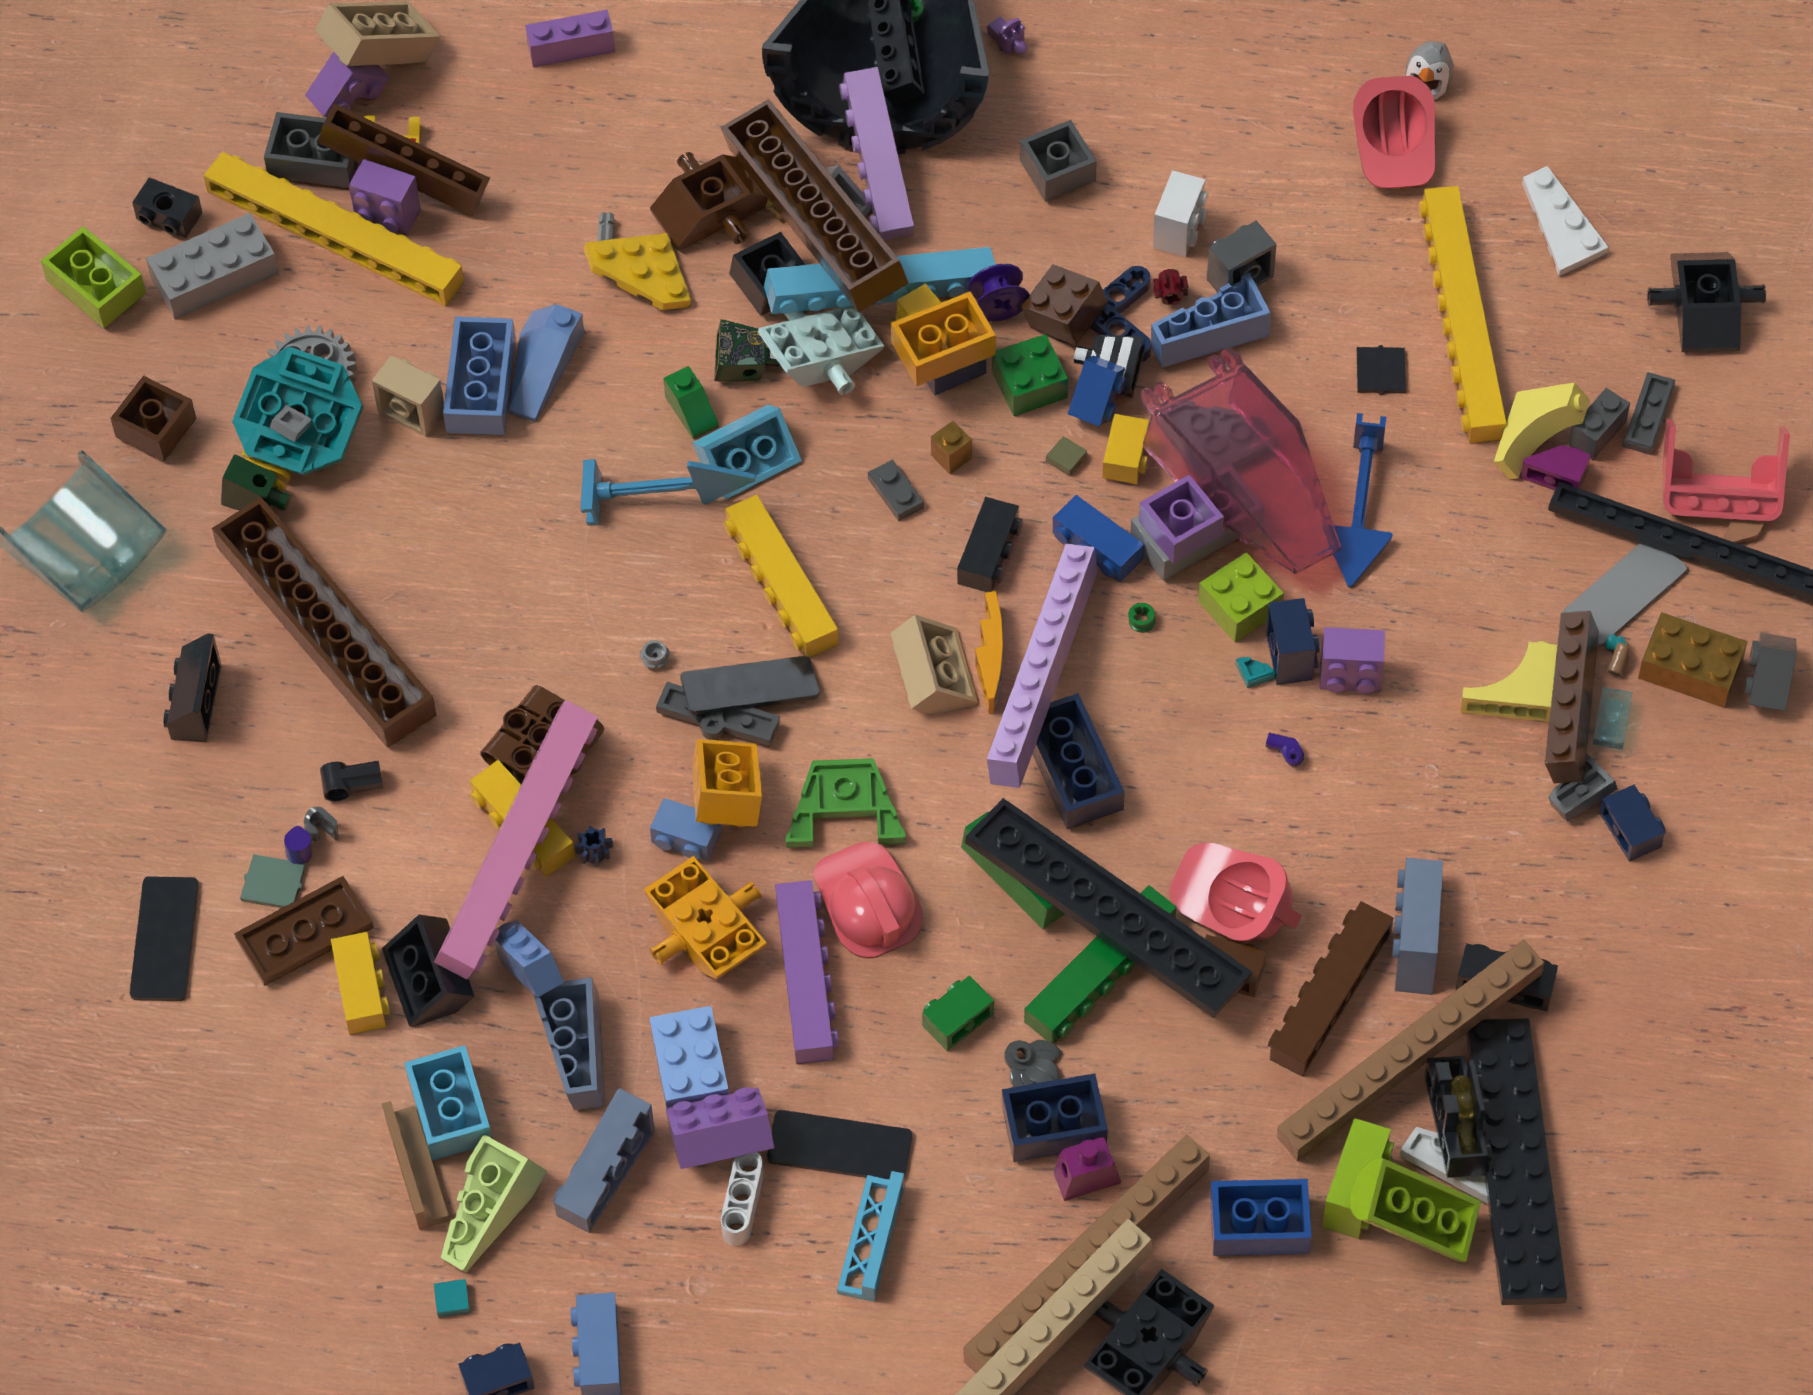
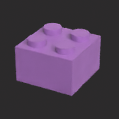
M363 159L349 184L353 211L367 221L383 225L390 232L407 236L421 211L416 177Z
M1190 474L1140 502L1139 522L1173 564L1223 535L1224 516Z
M1324 627L1320 661V689L1331 692H1341L1343 690L1358 691L1363 694L1380 692L1384 667L1385 630Z

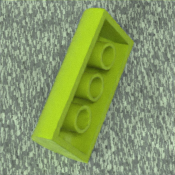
M1384 1158L1374 1159L1362 1168L1354 1181L1350 1195L1351 1211L1357 1219L1455 1261H1467L1481 1200Z

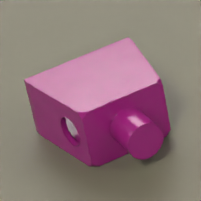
M1102 1137L1094 1140H1085L1081 1144L1065 1148L1061 1151L1054 1169V1176L1064 1201L1121 1183L1106 1140Z

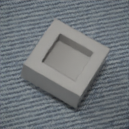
M286 405L272 419L270 428L296 442L310 427L312 419Z

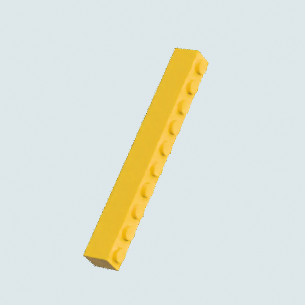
M222 151L203 175L208 193L445 307L464 283L462 265L456 260L445 258L427 246L422 247L404 235L390 232L379 223L374 224L367 221L356 212L346 211L333 201H325L317 197L310 190H302L292 185L287 179L277 178L269 174L262 167H254L236 155L231 156Z
M1449 186L1424 189L1423 201L1418 202L1420 218H1425L1426 224H1423L1424 240L1430 243V247H1428L1429 265L1434 264L1435 271L1432 272L1433 287L1439 288L1440 293L1437 295L1438 311L1444 314L1441 322L1443 336L1448 335L1449 342L1446 343L1448 360L1453 359L1454 364L1451 367L1452 383L1458 384L1456 404L1458 408L1463 410L1461 429L1462 432H1467L1469 443L1498 441L1502 438L1506 427V419L1459 187Z

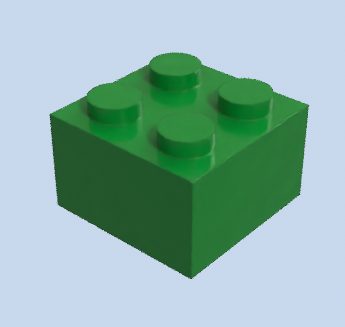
M1046 334L996 350V355L992 356V373L1013 416L1068 398V377Z

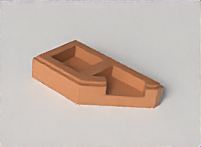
M1733 519L1723 539L1735 543L1756 541L1766 521Z

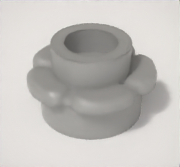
M658 640L647 642L640 652L643 664L651 669L665 666L670 656L669 649Z

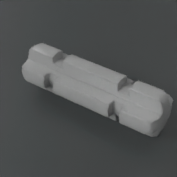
M602 212L599 215L597 241L614 239V214Z

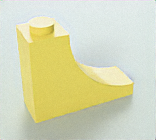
M1575 382L1517 392L1494 459L1496 466L1508 479L1519 478L1523 461L1526 457L1531 456L1540 445L1556 433L1583 423L1590 399Z
M1545 641L1528 642L1527 651L1521 664L1508 677L1488 686L1463 687L1460 713L1549 722L1557 645Z

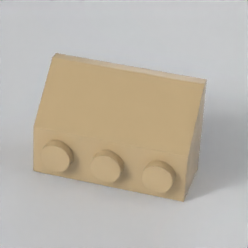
M914 615L890 633L911 709L935 715L978 704L956 627Z

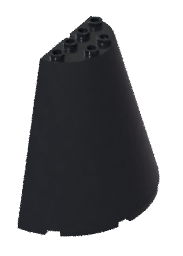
M799 0L763 43L762 60L766 76L770 77L774 85L773 92L778 100L804 127L820 137L825 134L838 140V145L853 150L851 137L855 136L853 126L848 127L845 110H849L847 100L842 101L839 84L843 83L844 73L875 67L874 58H876V52L870 39V35L873 34L872 25L867 18V11L869 10L868 0ZM920 0L923 11L919 20L914 24L924 94L895 106L885 97L897 154H905L906 149L921 146L922 150H925L948 140L971 121L980 103H982L988 85L989 68L974 0Z

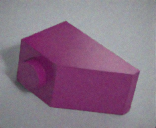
M1561 445L1526 457L1523 461L1520 479L1552 490L1556 489L1558 482L1580 489L1588 472L1591 454L1585 453L1579 448Z

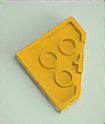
M667 233L585 242L584 252L592 273L600 277L605 275L615 280L618 287L636 297L638 294L653 301L652 305L660 310L687 308L690 306L691 298Z

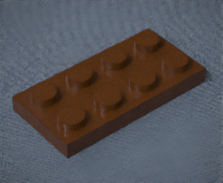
M341 876L234 933V936L263 985L266 986L331 951V939L367 932L374 928L345 877Z

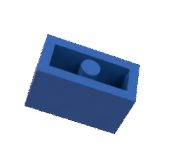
M1094 355L1086 359L1068 415L1099 427L1107 423L1108 420L1111 421L1117 409V405L1114 404L1116 395L1122 392L1126 382V378L1123 377L1125 367Z

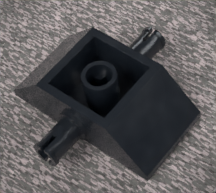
M1729 252L1672 253L1670 260L1674 287L1648 288V306L1674 305V308L1677 310L1681 352L1740 351L1741 303H1765V284L1739 286L1735 258Z
M1161 1269L1129 1310L1124 1312L1106 1300L1093 1314L1111 1326L1113 1330L1084 1364V1368L1123 1395H1152L1173 1371L1197 1387L1200 1384L1199 1379L1203 1381L1208 1369L1189 1358L1186 1353L1194 1345L1214 1309V1305Z

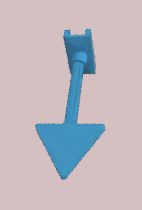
M595 459L583 460L581 512L587 513V525H599L601 500H609L617 496L684 491L687 489H696L702 503L707 504L755 482L756 474L688 461L687 469L691 478L681 477L612 484V482H602V473Z

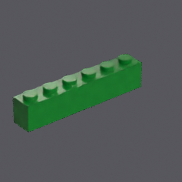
M1148 885L1140 893L1176 918L1177 906L1153 887ZM1096 936L1024 1008V1023L1048 1042L1054 1044L1059 1038L1064 1039L1073 1029L1074 1023L1080 1017L1085 1018L1092 1011L1094 1003L1101 996L1106 997L1113 990L1115 982L1122 975L1127 976L1133 970L1136 963Z

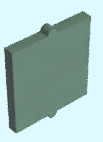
M253 854L249 871L244 875L245 884L240 900L278 908L289 905L296 901L298 892L303 889L301 881L306 864H293L289 860Z

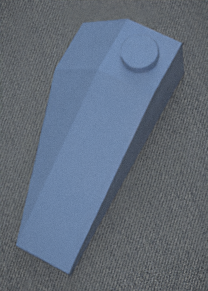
M557 304L532 311L519 336L509 413L533 422L537 421L585 333L582 313Z

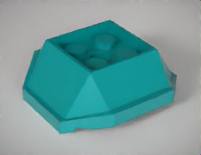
M287 347L278 352L279 354L254 366L232 420L246 455L249 458L301 476L342 462L364 408L345 367L342 364L292 347ZM286 405L297 411L305 410V416L312 419L310 427L296 442L270 428L272 419Z

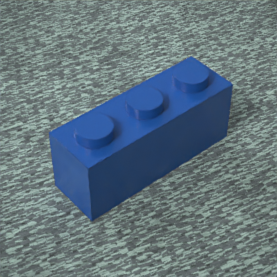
M1075 495L1053 516V533L1057 540L1063 544L1095 547L1096 564L1104 575L1113 577L1121 582L1143 561L1144 544L1078 495Z

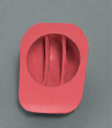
M1414 76L1380 77L1365 82L1355 95L1353 117L1362 170L1366 179L1374 186L1385 189L1416 187L1426 184L1432 178L1436 166L1435 102L1429 87L1422 80Z
M874 842L857 843L826 856L815 866V883L825 903L836 935L848 951L859 957L873 958L906 945L916 938L920 932L923 919L920 902L901 870L883 846Z
M1200 843L1189 848L1180 863L1169 889L1170 899L1177 906V910L1181 914L1239 942L1268 939L1278 933L1283 925L1296 930L1302 917L1301 914L1291 909L1293 903L1292 889L1288 882L1286 871L1279 862L1269 857L1243 852L1216 843Z

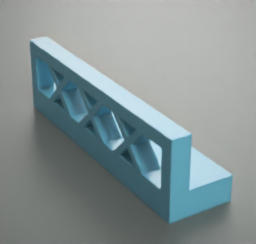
M891 1171L889 1180L867 1175L837 1294L875 1302L905 1187L904 1173ZM872 1186L887 1189L884 1200L878 1204H875L870 1197ZM869 1203L871 1208L866 1210L867 1204ZM875 1213L879 1218L877 1229L868 1233L862 1225L863 1219ZM860 1231L863 1234L861 1238H859ZM868 1242L871 1246L870 1256L860 1262L855 1254V1249ZM852 1261H854L856 1264L853 1267H851ZM861 1271L864 1276L862 1289L846 1286L848 1277Z

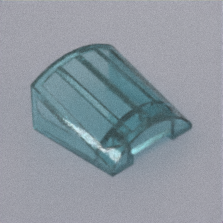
M80 450L78 452L79 468L33 516L11 534H8L0 527V547L76 609L83 612L98 603L121 584L149 555L164 536L167 529L83 450Z

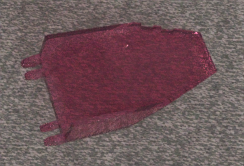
M1226 348L1221 352L1222 359L1216 354L1208 358V365L1216 376L1175 397L1172 389L1162 381L1154 385L1155 392L1149 388L1142 390V402L1151 414L1143 441L1144 448L1175 482L1190 474L1224 516L1223 530L1229 528L1241 536L1240 540L1247 545L1252 542L1265 550V556L1294 574L1340 551L1341 545L1300 421L1243 363L1240 354L1232 350V348Z

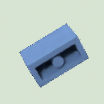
M663 798L650 826L651 842L663 850L672 849L683 853L688 858L694 856L697 860L702 859L705 861H709L722 832L721 824L709 825L696 822L694 807Z

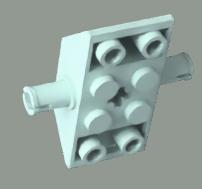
M854 306L834 309L807 316L804 311H797L785 314L789 321L761 327L758 330L759 335L786 374L798 384L806 387L831 380L840 395H843L844 392L848 394L855 387V382L849 375H852L883 350L884 347L862 313H858Z

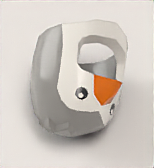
M1439 41L1424 42L1411 53L1406 65L1405 76H1414L1415 73L1424 82L1440 80L1438 87L1430 90L1434 100L1446 93L1453 76L1454 64L1446 44Z

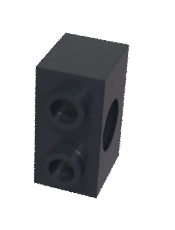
M150 177L132 202L136 219L148 226H156L170 235H179L187 238L203 213L199 196Z

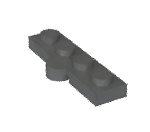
M666 682L656 705L658 713L700 725L702 735L709 740L719 739L726 733L770 747L780 724V716L755 708L692 715L689 713L682 686Z

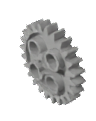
M307 326L305 333L301 334L299 329L295 328V336L291 337L289 334L284 333L286 341L282 343L275 340L277 350L268 349L270 357L279 354L278 352L287 347H292L306 353L311 348L310 354L318 357L323 354H329L324 359L342 364L351 381H356L353 373L358 370L354 362L356 360L355 355L351 351L349 343H344L342 335L339 334L335 337L332 329H329L324 334L321 326H318L315 332H312L310 326Z

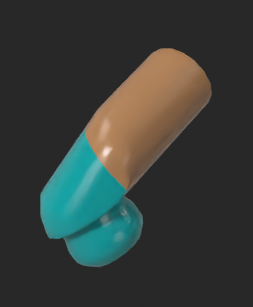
M1610 634L1605 647L1608 650H1613L1614 653L1607 671L1621 676L1629 657V648L1623 636L1620 635L1618 637Z

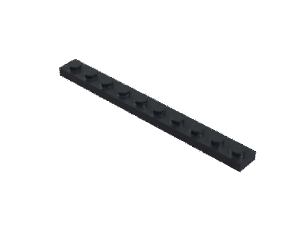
M1558 482L1550 500L1549 511L1813 602V569L1562 482Z

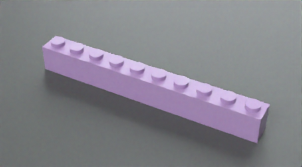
M1065 544L987 757L990 784L1021 787L1098 573L1095 547Z

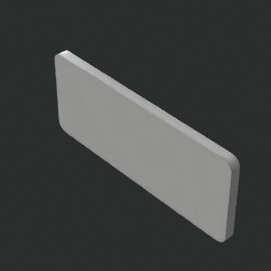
M1639 543L1563 610V613L1591 611L1599 630L1598 646H1603L1610 634L1616 635L1686 573L1687 566L1672 553Z

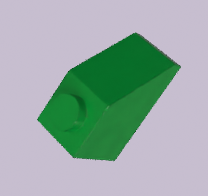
M689 366L663 378L665 398L692 439L719 427L705 390Z

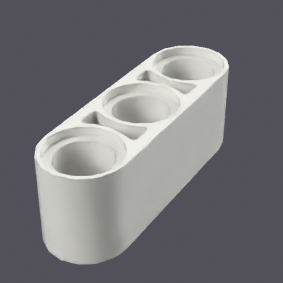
M758 1152L735 1157L721 1214L723 1239L732 1246L745 1244L751 1235L764 1178L763 1161ZM746 1166H754L756 1168L752 1172L742 1170ZM741 1194L749 1196V1198L744 1201H739L735 1199L738 1195ZM733 1223H739L743 1225V1227H741L738 1230H732L728 1228Z

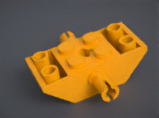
M692 856L643 889L663 928L670 935L656 946L650 948L651 955L655 960L658 959L657 963L659 965L664 964L665 961L683 951L700 972L717 980L767 946V942L741 912V910L762 897L759 889L752 881H749L732 895H728L720 888L698 860Z

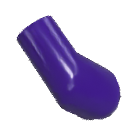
M1268 733L1265 747L1280 750L1285 761L1291 766H1298L1303 762L1304 752L1295 738Z

